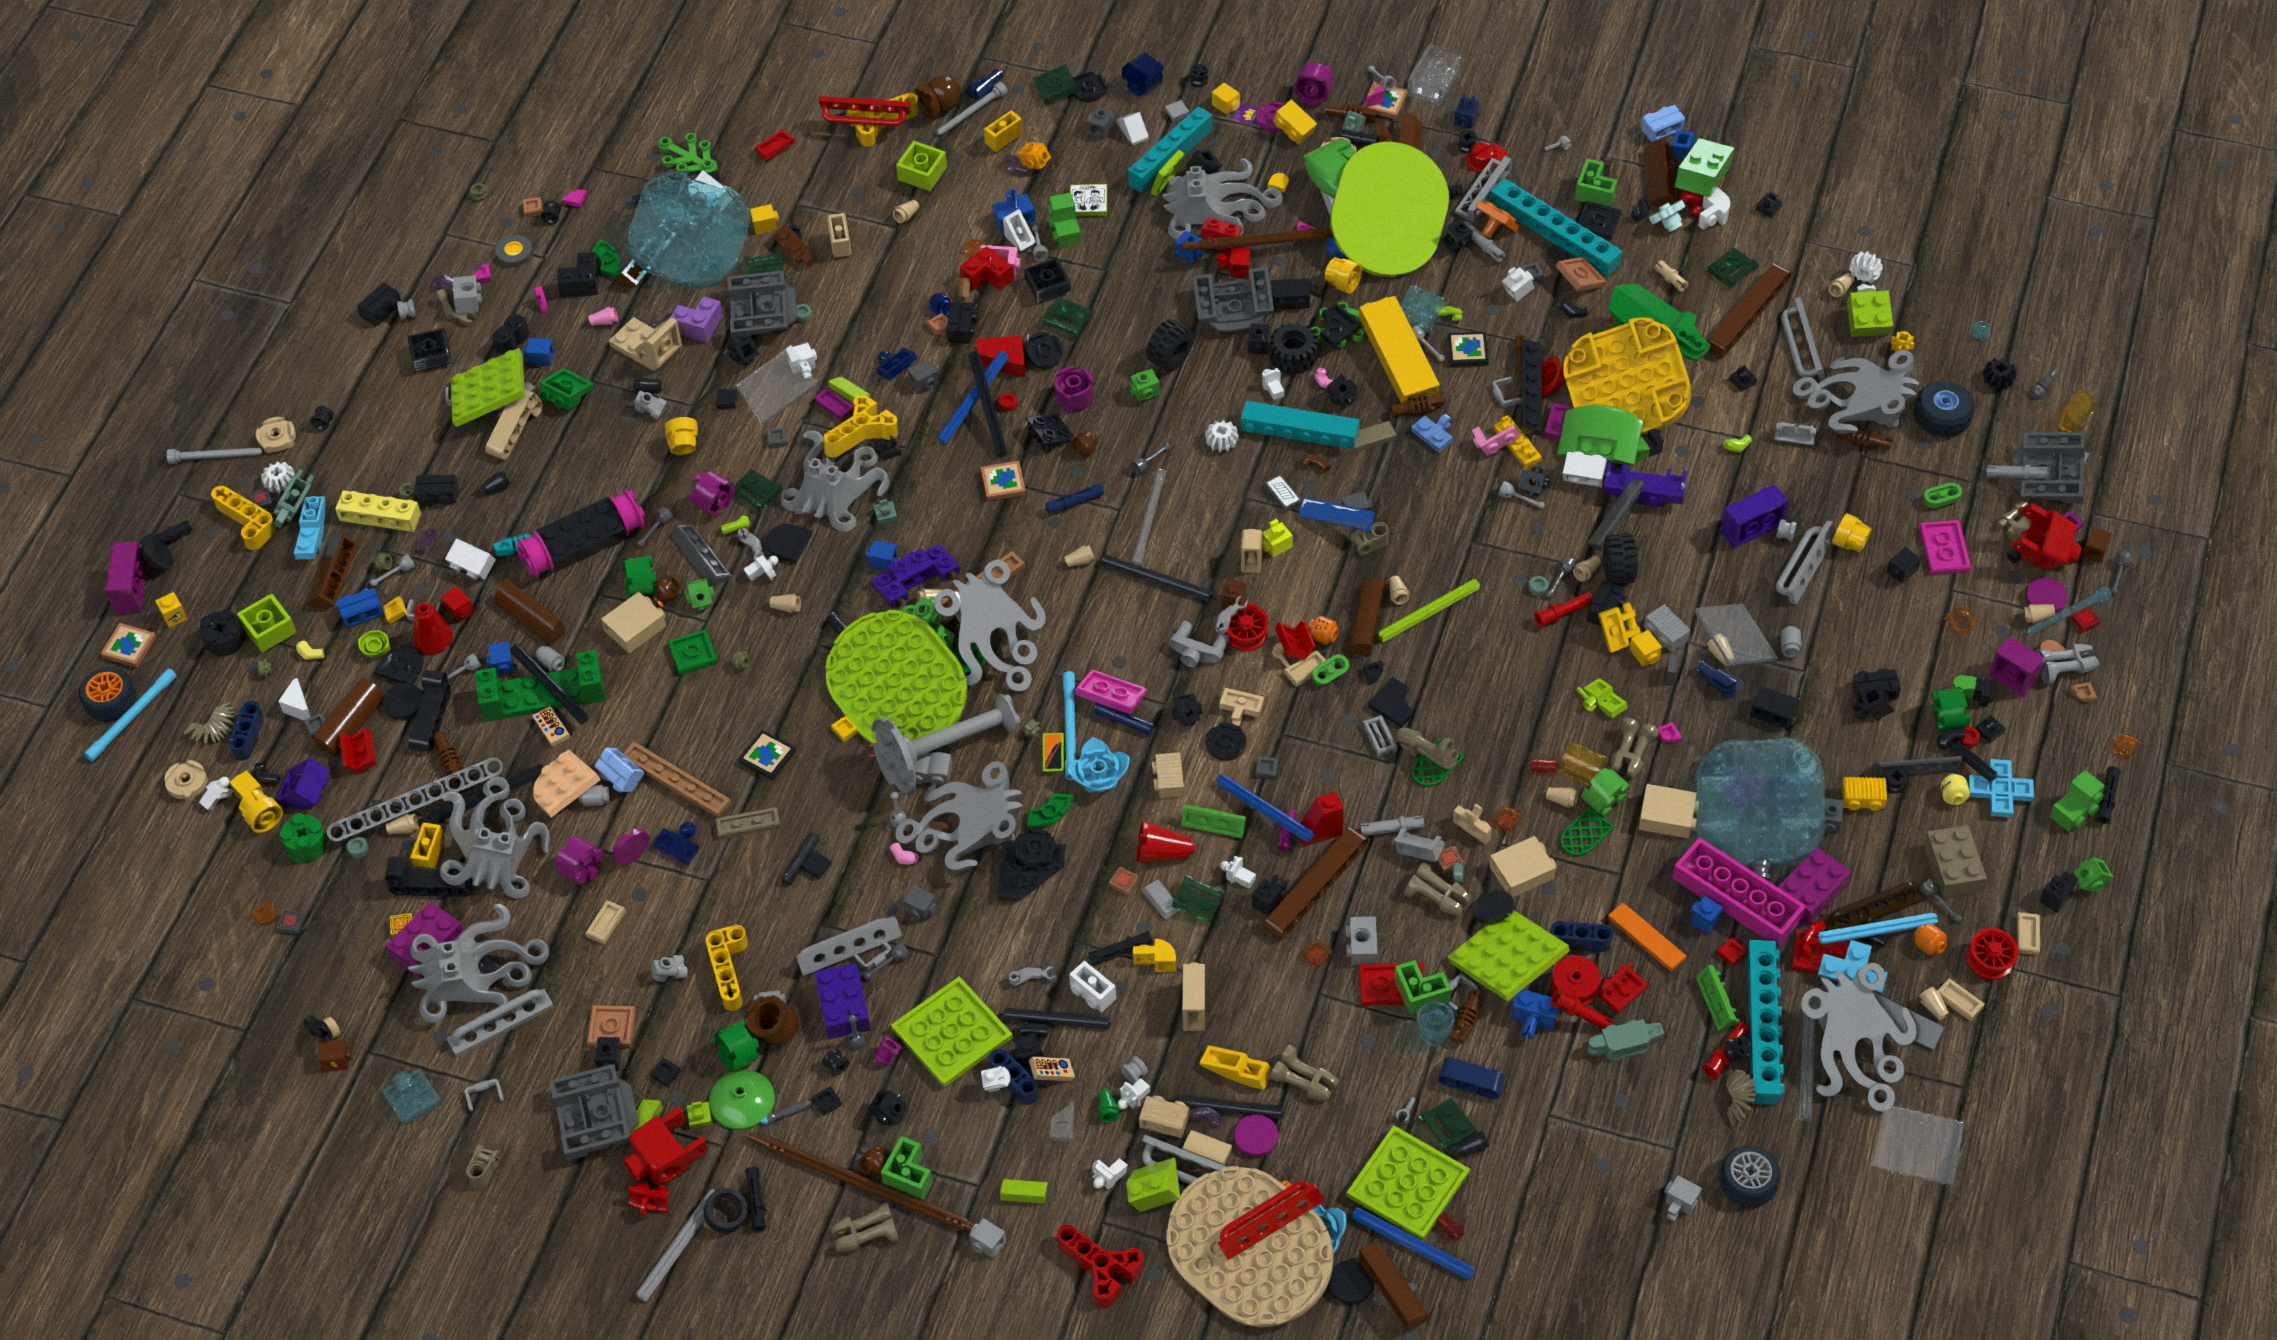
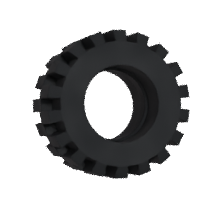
M1173 319L1164 321L1150 337L1146 348V358L1167 372L1174 371L1186 360L1194 343L1193 332Z
M1287 323L1286 326L1284 324L1281 325L1280 329L1276 328L1270 336V360L1273 366H1277V369L1283 370L1284 373L1291 372V374H1296V372L1303 373L1304 370L1308 371L1310 366H1314L1317 360L1318 339L1316 333H1313L1311 328L1307 329V325H1300V323Z
M1631 533L1605 536L1603 543L1604 571L1606 580L1613 585L1635 583L1638 556L1636 542Z

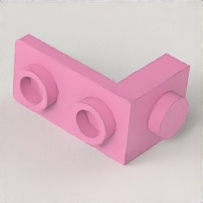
M981 245L980 250L985 248L986 245ZM988 245L991 250L1012 265L1013 277H1016V271L1020 269L1021 258H1018L1017 247Z
M1479 426L1472 430L1475 435L1473 441L1478 449L1481 447L1486 456L1496 453L1499 449L1515 442L1521 437L1514 426L1505 429L1488 440Z

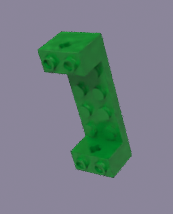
M597 650L576 653L577 668L547 673L578 705L606 701L602 669ZM495 667L475 671L478 703L484 722L538 713L549 706L553 710L564 708L533 675L499 681Z

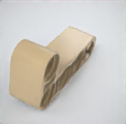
M525 390V397L505 406L487 442L485 449L487 454L503 460L509 457L529 415L537 417L542 410L543 402L537 394Z

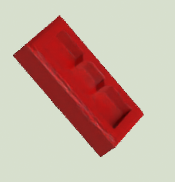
M782 129L754 147L759 156L768 161L795 142L794 138Z

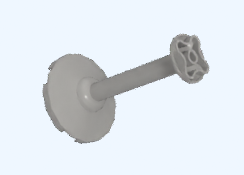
M998 694L995 698L996 709L912 741L902 736L896 725L887 717L874 719L871 725V732L876 731L877 743L873 744V748L886 781L889 785L895 784L901 791L898 792L900 796L911 795L916 788L914 765L917 762V756L1000 724L1008 732H1015L1017 725H1020V718L1014 710L1011 697L1008 694Z

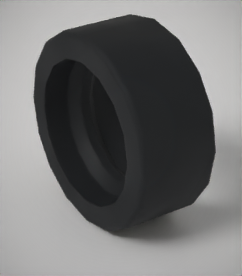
M732 1188L715 1190L708 1197L703 1208V1217L706 1224L712 1230L719 1233L736 1231L742 1225L747 1215L745 1198L740 1192ZM725 1198L737 1205L738 1216L734 1221L723 1223L714 1217L712 1207L717 1200Z

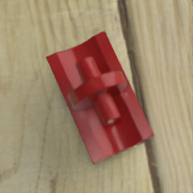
M638 1182L635 1187H629L628 1205L629 1207L640 1209L641 1216L646 1217L649 1211L668 1213V1187L659 1186L656 1191L650 1190L649 1185L644 1182Z

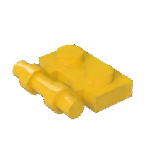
M1630 602L1622 604L1623 613H1620L1618 607L1598 613L1607 647L1611 653L1630 646L1628 638L1641 633L1640 627L1637 626L1635 621V610L1632 609ZM1627 620L1628 622V630H1625V626L1623 623V621Z

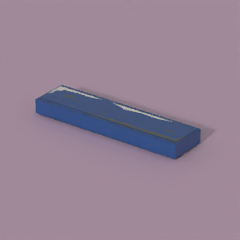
M1304 497L1299 516L1370 532L1375 512Z

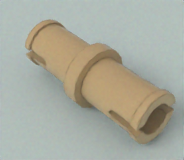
M1663 260L1658 262L1661 267L1656 264L1655 270L1665 278L1667 283L1674 285L1680 292L1685 290L1682 285L1685 288L1688 287L1689 283L1678 275L1679 273L1676 269L1670 268Z

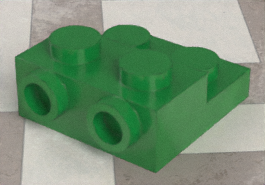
M562 368L539 382L538 395L544 401L553 402L559 409L570 410L580 404L581 396L593 390L594 383Z

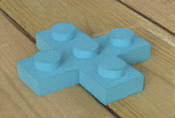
M1990 759L1989 766L1997 771V779L1989 782L1983 776L1969 775V797L1989 798L1991 816L2012 818L2013 800L2033 802V779L2012 778L2011 760Z
M1851 940L1845 960L1824 954L1818 976L1838 982L1836 972H1840L1848 980L1853 981L1856 972L1867 964L1872 946ZM1872 971L1866 973L1865 978L1867 982L1875 983L1877 980L1876 974ZM1884 984L1881 986V988L1873 992L1881 995L1883 992Z

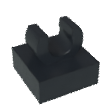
M1770 192L1769 195L1766 194L1756 205V210L1772 218L1782 207V201L1777 199L1776 194Z
M1745 365L1730 375L1729 380L1741 392L1757 384V378Z
M890 436V440L880 439L879 442H876L883 461L902 455L901 449L893 436Z
M1992 715L1976 725L1975 728L1989 744L2003 735L2006 730Z

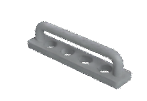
M1801 297L1795 298L1797 305L1787 308L1782 313V324L1798 375L1801 377L1818 375L1821 381L1826 378ZM1798 312L1815 368L1804 370L1789 320L1790 315Z
M1826 521L1823 527H1811L1805 532L1776 583V590L1778 593L1788 596L1791 604L1798 603L1832 544L1836 533L1833 521ZM1819 534L1788 588L1784 587L1812 536Z
M894 916L888 919L880 918L811 945L796 955V959L801 973L807 975L852 957L855 954L899 938L902 934L898 921ZM877 930H884L882 937L874 938V933ZM857 938H864L862 945L854 946V941ZM837 946H844L842 953H834V949ZM817 954H824L822 961H814V957Z
M544 989L531 990L460 1026L447 1038V1041L455 1056L459 1057L552 1009L553 1004ZM528 1004L535 1005L534 1010L530 1012L524 1011V1007ZM508 1014L516 1015V1018L511 1022L504 1020ZM488 1024L496 1025L495 1030L491 1032L485 1031V1027ZM469 1034L477 1035L476 1039L472 1042L465 1040Z
M1147 1135L1143 1137L1142 1142L1146 1144L1142 1155L1145 1166L1158 1163L1151 1159L1153 1149L1156 1148L1213 1171L1227 1167ZM1177 1170L1178 1180L1191 1184L1198 1179Z

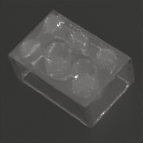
M1429 44L1408 79L1407 95L1441 106L1462 70V54Z

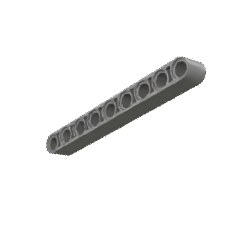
M498 758L484 760L332 823L327 829V835L334 843L344 842L385 825L407 813L411 814L443 800L442 795L447 791L462 793L487 782L492 777H499L503 773V764ZM491 763H497L500 769L496 773H491L488 771V766ZM470 772H479L480 778L477 781H471L468 778ZM452 779L460 780L461 785L458 789H451L449 787V782ZM433 787H438L441 789V794L438 797H432L429 794L430 790ZM419 795L422 798L421 803L416 806L410 803L412 796ZM394 803L402 805L401 812L397 814L392 813L390 808ZM375 811L382 813V819L378 822L371 820V815ZM356 819L363 822L359 830L351 828L352 822ZM334 828L343 829V834L340 838L332 837L331 833Z

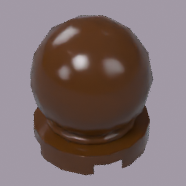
M946 75L936 76L928 82V85L922 83L914 89L915 94L918 96V101L925 108L923 113L930 119L939 116L940 111L952 109L961 97V88L957 81Z
M775 995L758 997L747 1010V1013H749L748 1022H746L747 1027L752 1033L769 1044H786L793 1039L798 1031L799 1019L795 1011Z

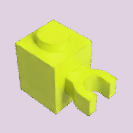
M1277 519L1271 521L1270 528L1262 532V548L1272 557L1293 547V535Z

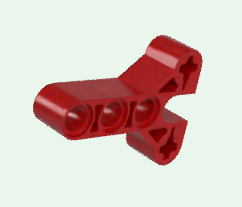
M1062 1225L1057 1230L1058 1248L1093 1275L1095 1283L1093 1289L1094 1301L1100 1308H1109L1122 1295L1121 1284L1110 1276L1120 1274L1133 1283L1144 1270L1143 1254L1137 1248H1130L1126 1251H1105L1071 1225ZM1064 1237H1071V1238H1072L1071 1240H1068V1241L1062 1240ZM1081 1250L1089 1251L1086 1254L1079 1253ZM1099 1263H1105V1264H1107V1265L1104 1266V1267H1098V1266H1096V1265L1099 1264Z

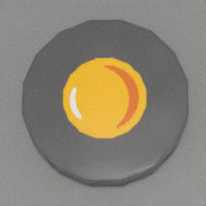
M509 235L497 243L495 252L498 261H501L503 265L514 267L524 264V261L529 260L533 254V248L530 240L523 235Z

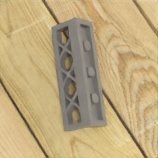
M1505 156L1501 162L1491 158L1456 208V215L1473 223L1481 214V211L1475 207L1479 200L1483 203L1490 201L1491 190L1506 178L1511 171V158ZM1494 165V166H1496L1497 168H1496L1495 171L1491 174L1490 169H1491L1492 166ZM1488 179L1486 184L1482 187L1481 182L1483 180ZM1474 193H1479V194L1476 196V198L1473 200V199H1472V195H1473ZM1469 206L1468 213L1462 211L1463 207Z

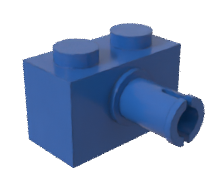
M1011 188V194L1009 189L1006 191L1005 201L992 204L993 218L1000 232H1004L1003 218L1020 209L1027 224L1035 222V209L1027 194L1017 196V190Z
M1525 989L1516 994L1512 1006L1511 1019L1524 1022L1520 1032L1523 1038H1526L1528 1032L1527 1039H1533L1536 1027L1554 1030L1560 1008L1551 1006L1550 1001L1552 997Z

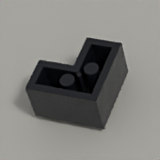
M596 252L577 253V267L558 268L557 284L561 297L598 295L599 263Z

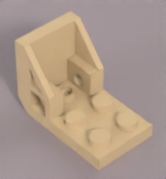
M633 317L609 340L611 347L652 371L657 370L682 346L678 322L672 317L660 323L655 329Z

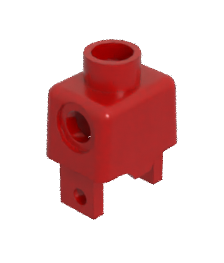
M2033 503L2019 507L2018 513L2030 519L2031 522L2028 529L2022 531L2021 538L2010 541L2009 547L2020 552L2021 559L2044 570L2053 569L2065 564L2071 565L2078 559L2081 553V545L2074 541L2077 526L2055 510L2045 511Z
M677 1107L661 1119L656 1115L629 1136L633 1153L624 1158L623 1162L636 1181L649 1174L655 1184L661 1186L690 1170L689 1164L708 1152L706 1141L702 1136L685 1148H682L670 1133V1131L686 1122L680 1107Z

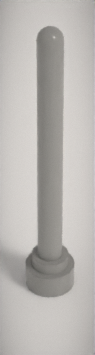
M1002 82L996 83L989 94L937 129V135H943L994 98L1005 96L1008 93L1006 86Z
M245 448L180 452V450L177 451L176 449H167V461L169 465L181 462V460L258 456L262 454V449Z

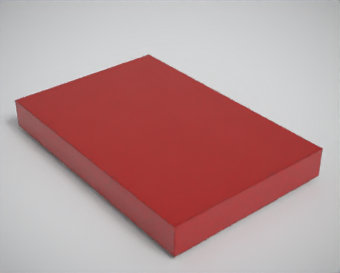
M1797 929L1791 970L1818 974L1824 954L1845 960L1851 940L1822 944L1819 942V933H1816L1809 942L1812 952L1809 955H1805L1803 952H1799L1796 943L1798 940L1803 939L1807 931Z
M1416 962L1423 978H1425L1423 962ZM1404 963L1359 965L1361 1006L1404 1004L1394 981L1395 966Z

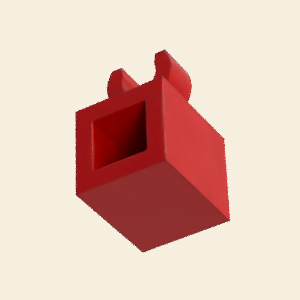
M1231 248V256L1218 254L1217 268L1225 269L1230 267V277L1249 278L1250 248Z

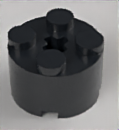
M228 609L213 612L200 620V636L206 649L211 654L222 657L232 655L240 649V646L245 641V633L237 616Z

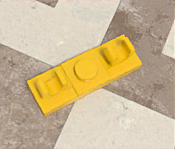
M1507 415L1500 419L1501 422L1494 424V430L1497 434L1511 426H1514L1521 437L1515 442L1508 444L1507 447L1524 468L1542 461V456L1526 435L1521 433V430L1511 417Z

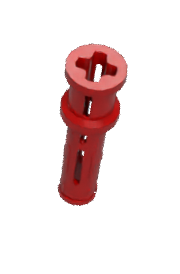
M1586 592L1559 605L1551 604L1548 609L1543 611L1537 610L1534 612L1535 622L1540 628H1544L1546 624L1552 621L1558 622L1562 616L1592 604L1593 598L1585 601V599L1592 595L1590 592Z
M1562 989L1556 990L1551 998V1006L1554 1008L1559 1007L1569 1016L1576 1015L1600 1029L1613 1025L1611 1018L1583 1005L1579 998L1570 997Z
M1738 1022L1726 1040L1745 1036L1750 1031L1749 1026L1745 1024L1741 1028L1744 1022ZM1725 1042L1720 1049L1712 1052V1058L1702 1066L1703 1073L1711 1079H1718L1720 1071L1730 1063V1059L1724 1051Z

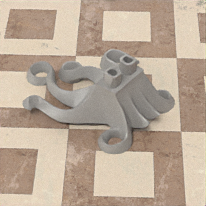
M1244 158L1240 159V163L1243 166L1242 172L1223 171L1206 174L1205 170H1201L1200 166L1190 167V171H1187L1184 177L1175 176L1171 178L1167 183L1166 194H1162L1164 199L1170 202L1164 205V208L1174 214L1168 227V233L1172 238L1178 239L1184 231H1177L1174 229L1175 227L1182 226L1186 231L1191 232L1192 224L1204 225L1207 218L1242 226V232L1239 235L1241 236L1244 232L1242 222L1239 218L1230 215L1235 211H1242L1243 216L1247 220L1257 222L1265 218L1266 211L1258 201L1252 199H1240L1228 203L1221 202L1222 199L1234 193H1248L1259 198L1264 206L1274 208L1282 203V193L1274 187L1268 188L1261 193L1252 185L1221 183L1228 180H1243L1252 174V164ZM1271 194L1274 195L1276 198L1271 199L1266 197V195ZM1256 209L1258 214H1249L1247 211Z
M1900 350L1889 358L1888 365L1890 371H1886L1863 358L1844 360L1845 357L1833 361L1830 364V368L1836 371L1847 368H1859V371L1837 374L1826 378L1820 383H1817L1812 377H1804L1793 386L1794 394L1800 399H1808V405L1814 410H1822L1830 402L1843 409L1833 414L1828 423L1836 433L1849 434L1855 433L1858 430L1857 427L1842 423L1875 421L1879 425L1885 424L1887 428L1897 427L1899 423L1898 417L1905 409V401L1916 395L1911 388L1919 385V382L1910 378L1914 364L1912 353L1907 350ZM1907 357L1905 363L1897 364L1899 358ZM1839 383H1848L1856 387L1854 394L1845 400L1837 398L1825 389ZM1806 385H1811L1808 390H1801ZM1819 400H1825L1822 403H1817V401Z
M814 430L804 433V437L812 439L814 446L806 454L803 461V483L800 490L789 488L783 491L781 504L789 511H794L795 508H802L801 511L805 513L816 510L814 516L821 518L828 515L834 529L842 532L850 531L856 526L857 521L854 515L848 512V506L877 480L881 481L877 496H882L889 487V477L881 468H873L860 477V466L866 468L874 466L879 459L878 453L873 448L865 447L871 442V439H865L854 446L858 449H856L853 455V465L851 469L844 473L834 466L837 457L825 456L822 463L821 460L816 459L824 448V436ZM863 455H869L871 456V459L868 461H862L860 457ZM795 497L793 500L787 501L788 498ZM841 517H847L849 518V521L843 523L840 522L839 519Z
M994 560L986 565L981 579L976 578L971 573H966L970 583L969 586L958 580H953L952 582L959 592L952 591L951 589L940 591L936 595L934 607L937 613L942 616L955 614L960 623L959 652L971 670V674L966 676L967 685L978 683L982 677V668L971 651L970 644L972 642L977 644L983 657L993 667L1007 672L1006 682L1012 690L1023 691L1031 684L1030 672L1024 667L1007 665L999 660L991 648L990 635L994 629L1003 628L1009 639V649L1012 657L1020 664H1030L1037 658L1036 646L1027 640H1017L1016 623L1020 622L1028 630L1034 631L1043 627L1046 616L1035 597L1031 598L1032 606L1037 614V619L1033 620L1003 591L1001 585L1010 577V568L1004 561ZM993 568H1000L1003 575L1001 578H994L991 571ZM948 598L952 606L949 608L943 607L941 599ZM1026 646L1029 649V655L1025 657L1018 654V647ZM1020 673L1023 676V682L1020 684L1014 683L1012 681V674Z
M999 761L991 762L982 772V780L987 786L986 789L961 782H950L937 789L936 784L929 787L924 795L925 801H935L951 793H955L956 796L954 799L943 802L930 810L920 823L913 819L903 820L896 829V839L906 845L916 842V848L921 853L933 852L938 846L939 839L958 842L946 854L945 864L947 868L953 871H966L977 866L978 862L970 859L957 862L962 856L990 844L998 845L1002 842L1009 843L1015 840L1014 832L1017 824L1013 815L1022 807V804L1012 801L1022 792L1016 789L1009 790V774L1003 763ZM995 768L1000 769L999 777L992 779V770ZM955 813L959 815V826L951 834L930 828L927 829L929 824L941 814ZM913 826V832L909 836H905L904 833L907 828ZM934 838L932 844L928 846L925 845V842L928 839Z
M492 777L485 782L483 793L486 795V798L481 800L475 807L468 830L462 828V817L465 811L464 798L455 791L445 792L442 795V799L444 801H452L454 804L449 822L450 830L466 858V863H461L458 860L445 861L440 868L442 879L450 885H461L467 879L473 878L472 885L479 886L482 881H486L487 888L494 889L497 884H500L507 896L516 899L526 897L530 893V884L526 879L518 876L516 871L535 835L539 834L542 837V851L545 853L549 852L550 832L547 826L541 822H534L519 837L516 834L514 822L524 818L526 810L520 800L513 798L504 801L499 809L500 815L506 822L505 831L499 834L485 828L483 815L487 807L494 801L504 800L510 793L509 784L504 778ZM497 785L501 787L502 791L492 793L490 787ZM507 808H516L518 810V814L511 815L508 812ZM451 868H456L460 871L458 875L454 876L447 874ZM520 882L523 888L515 889L511 883Z
M501 904L494 905V909L499 915L497 920L474 923L463 930L454 941L438 943L429 934L418 935L411 944L410 953L414 960L422 964L409 966L408 968L411 972L425 977L412 982L414 987L426 989L427 991L420 1002L422 1018L430 1023L441 1021L445 1017L447 1011L446 1003L448 1001L496 1003L498 1006L509 1002L503 993L488 991L489 986L496 980L505 977L511 986L516 988L523 987L531 981L532 972L530 968L523 962L513 961L506 963L494 972L483 974L480 973L478 968L481 958L491 951L506 949L520 954L530 964L540 965L549 956L548 945L540 939H531L524 946L504 939H492L476 943L474 941L475 936L486 932L502 930L509 924V910ZM420 943H427L430 949L419 951L417 946ZM531 946H538L541 953L536 957L531 956L528 953V949ZM514 969H519L522 971L523 977L519 980H514L511 978L510 972ZM430 1003H436L439 1005L440 1010L436 1014H431L427 1011V1006Z
M1868 963L1856 972L1853 981L1848 980L1843 973L1836 972L1839 987H1836L1830 980L1821 978L1826 992L1818 988L1807 991L1801 999L1800 1008L1807 1017L1818 1019L1824 1032L1820 1054L1831 1084L1828 1086L1818 1085L1817 1091L1821 1095L1828 1097L1840 1092L1843 1082L1833 1057L1835 1050L1840 1051L1842 1060L1851 1076L1859 1084L1869 1088L1868 1102L1870 1106L1876 1111H1887L1894 1104L1895 1094L1890 1086L1872 1081L1861 1072L1855 1060L1856 1043L1861 1038L1867 1037L1870 1039L1873 1046V1065L1877 1074L1884 1081L1893 1083L1903 1077L1904 1065L1898 1057L1884 1055L1882 1049L1883 1038L1887 1033L1895 1043L1908 1045L1914 1041L1917 1031L1915 1022L1907 1008L1902 1009L1903 1019L1907 1028L1906 1033L1903 1034L1879 1004L1873 991L1881 988L1885 983L1886 975L1884 969L1879 964ZM1868 971L1874 972L1877 976V980L1873 984L1868 983L1865 978ZM1811 997H1814L1817 1009L1815 1010L1808 1003ZM1886 1061L1893 1062L1895 1065L1894 1073H1886L1884 1070V1063ZM1877 1090L1885 1093L1886 1099L1883 1103H1878L1874 1099V1094Z

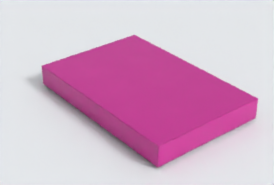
M1959 520L1919 524L1930 575L1971 571Z
M1091 670L1075 689V695L1130 715L1147 694V689L1095 670Z

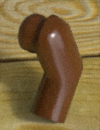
M1307 453L1301 459V463L1304 466L1310 467L1311 463H1313L1324 473L1328 472L1331 468L1318 455Z

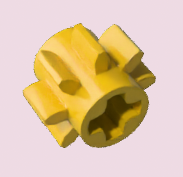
M1904 331L1897 332L1896 337H1891V350L1895 352L1913 350L1915 345L1913 342L1914 336Z

